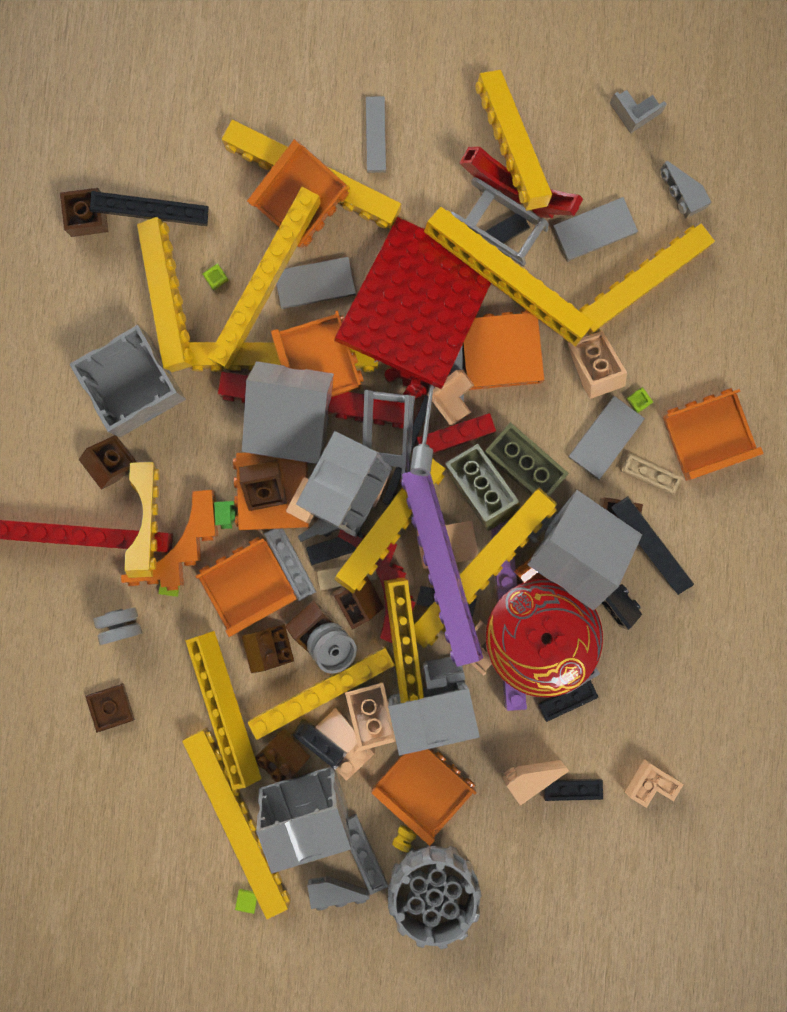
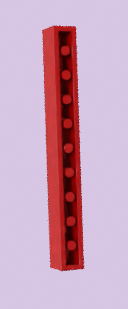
M221 372L218 395L223 397L222 400L234 402V399L242 400L241 403L245 404L246 380L248 376ZM346 392L331 397L328 414L336 415L335 418L347 420V417L355 418V422L363 423L364 394ZM373 399V424L384 426L387 423L392 424L393 428L403 429L405 403Z
M0 520V539L128 549L139 534L138 530ZM154 533V539L157 541V552H170L172 550L173 533Z

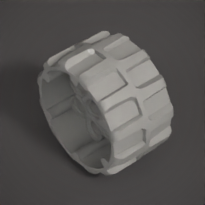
M435 842L431 846L427 844L426 847L417 850L411 848L408 853L406 852V857L402 862L394 864L388 887L389 914L394 917L397 923V931L401 936L407 934L416 941L418 947L424 948L425 945L438 946L440 949L448 948L447 944L457 939L464 940L468 937V929L471 924L479 920V904L482 896L473 865L469 860H464L453 846L443 848L436 846ZM431 864L426 874L420 870L414 871L421 866ZM444 865L458 871L463 878L459 879L454 875L446 877ZM435 871H439L442 873V876L434 878L432 874ZM416 879L424 881L420 886L415 885L413 882ZM402 882L404 884L410 882L411 892L407 895V901L404 902V897L397 896ZM450 884H456L458 886L457 889L453 891L449 890L447 887ZM462 888H465L466 892L469 893V898L465 906H458L457 898L460 897ZM436 891L439 893V896L431 898L429 894ZM419 899L421 903L415 906L411 904V901ZM453 904L455 907L453 910H446L445 906ZM409 910L410 913L415 915L422 913L423 922L414 919L406 911ZM433 911L436 913V916L429 918L426 914ZM441 916H444V918L449 919V921L439 923L441 920Z

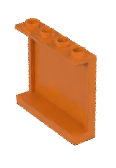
M294 139L247 202L257 207L274 224L280 227L301 187L319 195L321 204L297 246L307 247L313 240V234L316 231L319 232L324 227V220L336 212V205L348 197L350 187L304 145Z
M338 310L335 311L336 314L283 331L278 329L271 331L282 366L297 370L308 369L334 374L331 397L362 388L360 382L364 380L361 370L357 371L355 364L358 363L355 352L351 353L349 347L334 341L344 320L343 315L339 316Z
M528 310L521 311V314L504 312L501 316L485 314L483 317L475 318L463 343L466 375L474 384L469 390L543 383L544 371L537 317Z
M730 388L722 391L721 396L715 397L713 394L704 397V402L698 404L696 401L685 404L686 408L681 410L678 407L667 411L668 414L663 416L686 481L764 454L761 447H756L737 393L741 392L740 389L733 391Z
M236 453V458H233V468L237 469V477H234V488H237V496L234 498L235 508H238V515L235 516L236 527H239L241 531L310 528V523H306L286 512L303 478H308L307 462L253 453ZM278 460L287 504L249 511L240 485L239 467Z
M259 537L249 542L250 546L245 549L242 546L232 551V556L219 558L215 561L216 565L211 568L209 565L199 570L200 574L195 576L202 583L224 623L228 637L233 636L298 599L265 538L261 540Z
M432 749L401 755L371 791L380 802L429 846L435 841V836L468 798L472 794L475 795L477 793L474 788L476 785L468 777L464 779L460 775L461 771L452 764L450 766L445 762L446 757L439 751L435 753Z

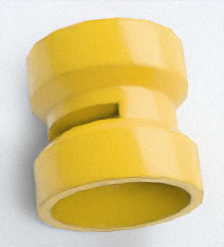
M400 825L398 835L393 839L392 845L408 853L412 847L411 842L415 840L417 834L409 827Z

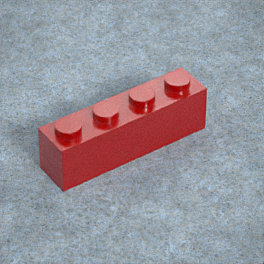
M488 413L427 434L426 444L433 449V454L492 435L496 432L491 414ZM423 436L417 437V444H422Z

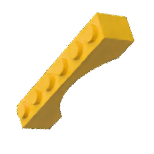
M154 462L130 463L129 481L141 498L143 520L138 536L125 552V572L129 578L153 577V570H156L154 551H157V541L154 539V533L158 532L155 515H158L156 498H159V488L156 486V480L160 479L159 469H156Z

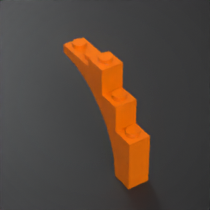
M192 491V509L186 529L175 547L156 563L153 577L129 578L125 574L121 575V583H128V586H139L141 581H147V585L159 584L160 580L161 587H167V591L179 590L178 586L184 585L182 563L184 562V566L196 565V561H201L200 538H202V541H213V537H218V526L215 525V491Z

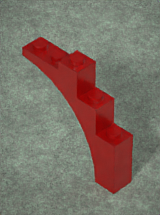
M468 147L459 164L473 177L502 192L516 203L522 204L519 200L517 187L513 185L511 172L507 170V167L491 157L481 147ZM550 189L552 197L548 206L532 209L540 218H553L554 215L575 216L583 198L579 194Z
M340 530L338 535L339 538L351 543L356 548L366 536L363 535L362 538L354 537ZM391 543L388 546V554L383 560L379 558L376 562L378 567L375 570L380 578L385 600L384 623L379 637L392 643L384 581L405 578L407 574L403 572L404 568L396 564H393L392 567L389 566L398 545L396 543L394 545ZM410 595L411 607L413 611L416 602L412 600L413 596Z

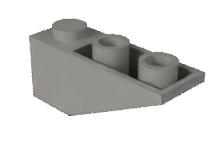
M669 161L663 164L660 169L661 176L664 181H667L670 187V194L677 200L678 209L681 214H684L685 218L706 209L711 204V200L703 185Z
M329 876L309 879L307 885L311 909L324 910L328 906L333 905L343 907L351 902L361 904L370 898L368 889Z

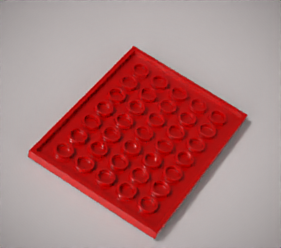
M397 217L344 318L334 341L442 389L490 288L491 282L426 234L424 228Z

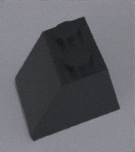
M621 584L602 602V605L619 627L629 630L641 617L642 613L639 610L641 607L636 600L630 599L627 595L629 591Z

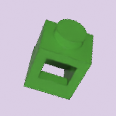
M234 501L214 502L215 525L221 526V529H232V525H234L236 509H233V506H235Z

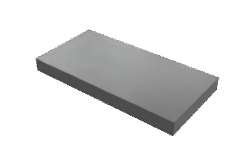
M624 197L553 226L567 262L638 232Z
M348 257L284 269L277 282L281 309L356 295Z
M613 396L568 458L599 480L645 418Z

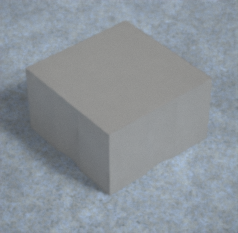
M138 325L117 336L104 347L93 350L69 364L82 388L89 394L94 409L106 430L118 437L124 436L186 400L171 372L163 368L161 355L152 339Z
M256 361L246 380L242 452L317 464L323 454L327 440L328 406L331 401L334 374L308 369L297 370L282 365Z
M334 431L296 505L317 518L357 537L392 468L388 463L384 462L383 457L378 452Z
M577 490L554 516L545 532L544 540L535 550L528 566L550 581L560 585L570 595L592 610H595L619 587L642 534Z
M464 680L447 683V686L423 688L424 698L401 703L399 693L389 696L388 708L399 756L480 738L470 691Z
M328 767L298 778L259 788L258 804L260 810L257 815L256 833L271 873L351 850L348 808L335 769Z

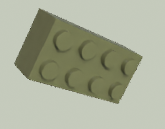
M511 422L484 452L494 464L530 495L540 488L550 496L569 474Z
M479 444L445 463L448 475L487 531L510 519L519 510V500Z

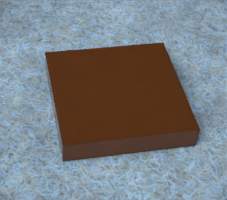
M124 683L85 696L96 733L135 720Z

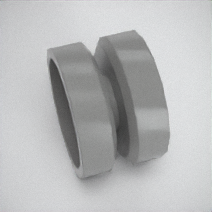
M136 607L126 610H115L105 613L104 616L93 618L96 629L109 628V631L98 634L97 637L100 645L143 634L140 624L127 625L128 621L135 620L138 617Z
M331 622L320 625L310 634L307 641V650L310 656L315 660L319 668L326 673L341 672L348 668L355 659L356 644L339 624Z

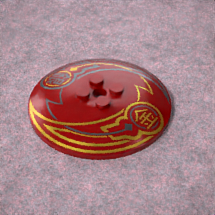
M549 579L529 580L507 591L494 606L486 627L487 653L495 671L514 689L535 697H555L579 687L594 671L603 647L602 624L596 609L592 610L570 595L563 587ZM544 633L551 635V641L548 644H543L541 641Z

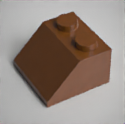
M116 435L86 448L79 458L80 463L101 490L116 483L130 472V463H137Z
M278 460L239 467L240 485L249 511L287 504Z
M313 600L285 627L292 638L308 652L307 641L315 628L325 623L335 622Z

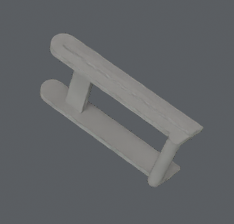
M473 177L471 183L483 192L482 196L466 219L454 212H451L452 215L461 222H464L475 233L480 234L491 245L496 246L503 254L512 258V260L520 265L525 266L526 254L541 231H548L549 223H547L546 219L538 217L529 210L526 211L523 206L482 180ZM493 199L536 226L519 252L514 251L476 226Z
M365 390L362 445L370 449L372 448L373 399L405 403L402 455L378 452L383 457L384 462L390 466L402 468L401 479H403L402 474L410 472L415 396Z

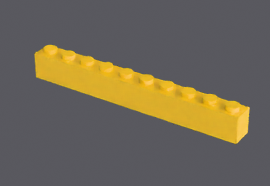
M233 119L222 137V142L227 151L233 154L236 152L243 159L249 162L254 161L265 170L272 169L288 148ZM329 168L350 187L348 197L343 202H339L345 210L349 212L355 211L359 213L361 218L365 220L371 219L381 228H392L401 211L400 202Z
M301 187L208 356L212 362L227 370L230 369L321 204L319 195Z
M440 207L427 221L424 229L426 234L575 347L594 324L587 315L582 314L571 303L561 298L557 292L549 289L541 280L536 279L525 268L516 264L512 258L503 254L496 246L483 239L480 234L475 233L464 222L454 217L450 211Z
M189 342V347L193 353V366L189 367L192 368V371L201 372L203 369H211V371L220 372L222 369H225L208 358L216 342ZM244 342L230 367V371L240 372L241 369H249L251 371L256 361L281 365L275 344L272 342ZM350 348L351 353L355 352L357 357L356 369H363V372H374V369H378V361L374 362L375 359Z
M538 488L460 573L469 605L477 597L475 593L479 589L483 591L490 583L488 579L492 575L497 576L503 569L501 565L505 560L510 562L517 554L514 552L517 547L520 546L522 548L530 540L528 538L529 534L532 531L536 533L543 526L542 520L545 517L549 519L557 511L554 508L557 503L542 489ZM435 601L414 623L416 641L423 648L428 644L432 646L439 638L437 634L441 630L443 632L446 631L445 624H442L439 617V612H441L439 604H436Z
M205 728L186 737L182 742L266 920L288 910L291 901L290 895L281 885L282 878L278 872L271 873L256 833V823L253 819L250 820L248 816L247 804L245 801L242 802L239 797L240 790H232L220 749H217L214 744L215 737L213 733Z

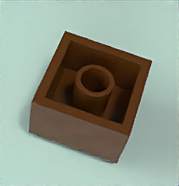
M99 188L60 192L64 230L71 237L109 232L107 214L90 212L91 191L101 192Z

